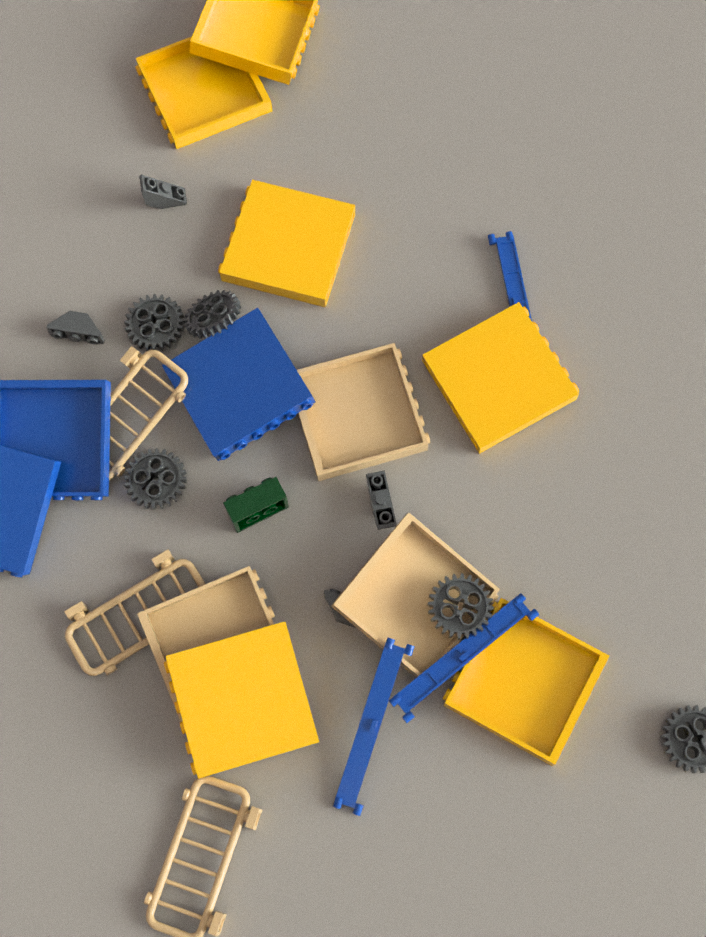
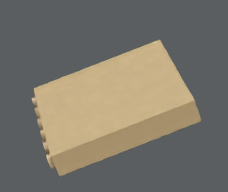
M395 343L297 370L316 401L308 410L300 411L298 416L318 482L428 451L430 438L428 433H424V420L422 415H418L419 405L417 399L412 397L413 387L411 382H407L406 376H408L406 366L401 364L402 354L400 349H396Z
M407 513L337 597L331 607L382 650L384 649L387 637L394 639V645L406 648L407 644L415 646L412 656L404 654L400 665L417 678L459 644L464 637V634H461L458 640L457 634H453L449 638V631L442 634V627L435 628L438 622H431L434 614H428V611L433 609V607H429L427 604L434 601L429 598V595L436 594L432 590L433 587L440 588L438 581L440 580L445 583V576L452 580L453 574L456 575L457 579L460 578L461 573L464 574V579L472 575L471 581L474 582L478 578L479 586L485 584L483 591L490 590L489 595L486 596L487 598H493V601L489 603L490 605L499 597L497 593L500 589L413 515ZM449 590L450 597H459L457 590ZM468 597L469 603L473 605L478 603L477 597ZM446 599L443 600L444 603H451ZM459 602L457 605L458 610H462L464 608L463 603ZM450 608L442 610L443 615L446 617L453 615V611ZM468 609L473 611L474 613H478V611L475 609ZM465 614L462 616V621L469 624L472 622V617Z
M250 566L137 613L173 704L177 701V697L170 690L169 682L172 679L170 673L167 674L164 667V662L167 661L166 656L274 625L272 618L275 617L271 606H266L264 599H267L263 587L259 589L256 583L259 577L256 570H251ZM179 713L178 717L180 719V722H182L181 713Z

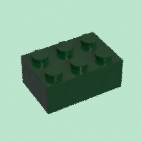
M277 477L266 478L260 485L256 487L250 486L244 490V493L238 496L232 495L223 502L237 533L289 508L287 496Z

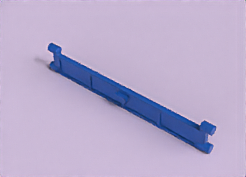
M512 231L506 232V237L495 238V234H489V245L496 244L509 307L520 302L522 307L525 306L527 308L529 318L532 321L514 235Z
M522 593L495 613L492 618H489L487 620L489 622L488 626L482 624L484 629L482 632L476 629L477 635L475 637L470 634L468 639L462 640L389 700L393 707L398 704L405 715L402 716V719L406 723L415 717L410 711L523 617L527 616L532 621L539 615L536 609L530 611L525 606L523 601L526 598Z
M388 637L333 807L341 809L342 804L354 808L353 814L358 816L361 815L364 805L356 803L403 655L412 656L415 647L409 644L406 645V648L394 645L395 640Z

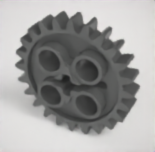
M217 290L215 294L210 292V295H204L202 300L197 299V304L192 303L193 308L187 309L189 313L185 314L186 318L183 321L187 331L193 337L198 336L200 339L203 335L205 338L209 334L214 336L215 332L220 334L221 329L227 330V325H233L232 320L238 319L236 315L241 313L239 311L241 303L235 293L231 291L226 292V290H223L220 293Z
M154 294L151 299L148 295H146V300L140 297L139 304L133 302L135 308H128L131 314L125 315L128 320L124 321L127 326L125 330L129 333L128 337L132 339L134 345L138 344L140 349L145 345L146 351H149L150 347L153 350H157V347H160L163 351L164 345L170 348V342L177 343L175 337L181 338L180 332L184 331L182 325L185 322L183 321L184 314L181 312V307L177 306L176 301L171 302L170 297L165 300L163 294L157 298L156 294ZM161 310L165 311L163 314H158ZM143 315H147L145 319H140ZM166 326L170 327L168 330H162ZM148 331L152 332L150 335H144Z
M158 448L155 449L154 453L148 449L147 455L140 452L141 458L134 456L136 462H129L132 468L125 469L129 474L124 476L125 481H128L124 486L130 488L127 490L128 495H132L131 499L133 501L137 500L139 506L144 503L146 509L150 505L153 510L156 509L157 505L163 509L164 503L171 506L170 500L172 499L177 502L175 496H182L180 489H186L182 483L187 481V478L183 476L187 474L186 470L182 469L184 467L183 463H179L180 459L178 456L173 458V452L167 455L166 449H163L161 453ZM155 463H161L159 468L152 469ZM140 476H147L143 482H138ZM166 477H174L172 481L165 482ZM153 489H159L156 495L150 494Z
M461 573L460 578L457 579L456 575L453 574L452 580L445 576V583L440 580L438 581L440 588L433 587L432 590L436 594L429 595V598L434 600L427 604V606L433 607V609L428 611V614H434L431 622H438L435 628L442 627V634L449 631V638L453 634H457V639L459 640L461 634H464L465 638L468 639L470 632L475 637L477 635L476 629L480 632L484 630L481 624L488 626L489 622L485 618H492L488 611H492L494 607L488 604L493 601V598L486 597L489 595L490 590L483 591L485 584L479 586L478 578L474 582L471 581L472 575L464 579V574ZM449 590H457L459 597H450ZM468 597H477L478 603L475 605L469 603ZM446 599L451 603H444L443 600ZM459 602L463 603L464 608L462 610H458L457 605ZM450 608L453 611V615L446 617L443 615L442 610ZM468 609H475L478 611V613H474L473 611ZM465 614L470 615L472 622L469 624L464 623L462 616Z
M688 705L685 707V711L679 708L677 709L678 714L675 712L671 713L673 720L670 718L665 720L669 726L662 727L667 733L661 735L662 738L666 739V742L661 745L668 747L664 754L671 753L672 756L669 761L677 760V768L684 765V772L688 771L691 767L692 774L696 773L698 769L700 773H705L706 707L699 711L698 705H695L693 710ZM696 720H699V721L702 722V724H703V730H702V731H700V730H698V729L696 728V726H695ZM678 728L685 732L684 739L677 736ZM697 736L699 740L693 742L692 738ZM688 748H692L694 750V758H690L687 755Z

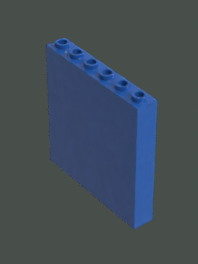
M258 307L234 321L233 325L229 324L227 330L221 329L220 334L216 332L214 336H209L171 359L188 376V385L183 391L186 393V396L182 402L217 461L227 459L231 453L245 448L249 442L260 439L267 431L275 430L282 422L293 419L297 413L302 410H308L316 402ZM163 364L164 371L176 389L181 382L180 377Z
M0 380V445L61 462L52 493L53 500H65V497H72V500H84V497H91V500H103V497H109L111 382L107 380Z
M0 445V572L7 570L11 572L10 575L22 578L23 575H29L31 572L61 462Z

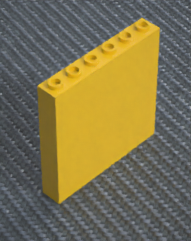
M207 0L190 40L189 53L289 85L291 79L296 77V65L300 66L302 59L300 54L305 52L307 44L305 40H309L311 34L309 29L314 26L316 19L314 15H318L320 5H317L318 0Z
M192 36L136 58L137 66H135L137 74L138 76L142 75V84L145 90H149V99L151 103L155 102V112L157 116L162 117V120H160L164 130H168V139L171 144L174 143L176 149L272 112L271 100L258 75L190 54V40Z
M252 180L250 186L246 188V199L241 202L240 216H237L235 219V230L230 233L229 247L225 248L224 261L220 263L218 268L221 281L326 307L355 217V205Z
M520 302L422 355L423 364L479 454L570 404L579 395L577 385L570 381L566 368L561 367L558 362V356L554 351L551 352L547 339L540 335L537 324L531 321L527 308L525 306L522 307Z
M500 598L499 602L495 601L493 603L494 609L489 612L493 616L507 605L509 601ZM525 616L468 662L462 672H456L452 680L455 683L452 690L448 688L443 697V700L446 701L444 706L543 762L554 766L609 655L538 617L530 621Z
M286 622L166 656L167 661L164 662L166 673L171 675L172 681L169 682L170 690L177 697V701L174 702L177 714L181 713L183 721L180 722L182 734L187 735L188 742H185L188 755L192 754L193 762L190 765L193 775L197 774L198 779L319 742Z

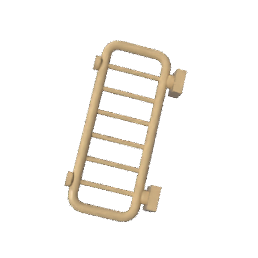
M131 346L120 359L123 364L130 368V371L111 393L110 406L119 398L148 423L138 434L110 412V416L136 438L126 449L110 436V441L124 451V453L115 464L109 461V465L112 466L109 470V481L115 475L118 477L123 475L126 469L123 465L172 404L175 401L180 403L186 396V393L183 392L188 385L186 372L157 350H149L142 355ZM151 357L157 358L180 377L181 382L175 390L144 366L148 359ZM141 368L172 392L163 404L132 380ZM129 383L160 407L151 419L120 395Z
M168 549L151 559L157 569L161 568V570L88 614L85 613L89 609L82 601L64 611L68 619L71 621L75 620L65 631L66 642L81 669L86 674L97 676L105 672L106 675H109L117 670L115 665L149 645L147 637L142 639L121 602L135 594L143 609H148L139 591L151 584L163 602L167 601L156 581L168 574L172 577L180 593L184 594L185 591L173 573L179 567H186L198 587L205 585L204 580L191 561L179 559L171 562L174 558ZM116 605L119 606L139 640L138 643L126 650L104 612ZM99 615L121 650V653L110 660L106 659L86 624ZM81 626L86 630L104 662L96 668L89 666L73 638V632Z
M212 776L197 778L193 782L191 789L186 788L183 792L182 800L186 801L154 891L153 893L148 892L144 900V904L148 905L146 921L149 926L154 930L173 937H203L207 927L209 928L208 934L220 935L227 914L215 911V914L212 915L243 823L246 822L245 827L256 830L262 813L261 809L254 806L251 807V810H248L250 796L243 787ZM202 784H209L240 795L242 803L239 811L198 797L197 793ZM195 800L236 814L237 818L232 831L189 817ZM187 821L230 835L225 852L183 838L182 835ZM180 841L223 856L218 872L215 873L174 858ZM174 862L216 877L210 894L167 879L172 863ZM165 883L208 898L203 915L159 900ZM157 904L200 919L197 931L188 933L157 921L154 918Z

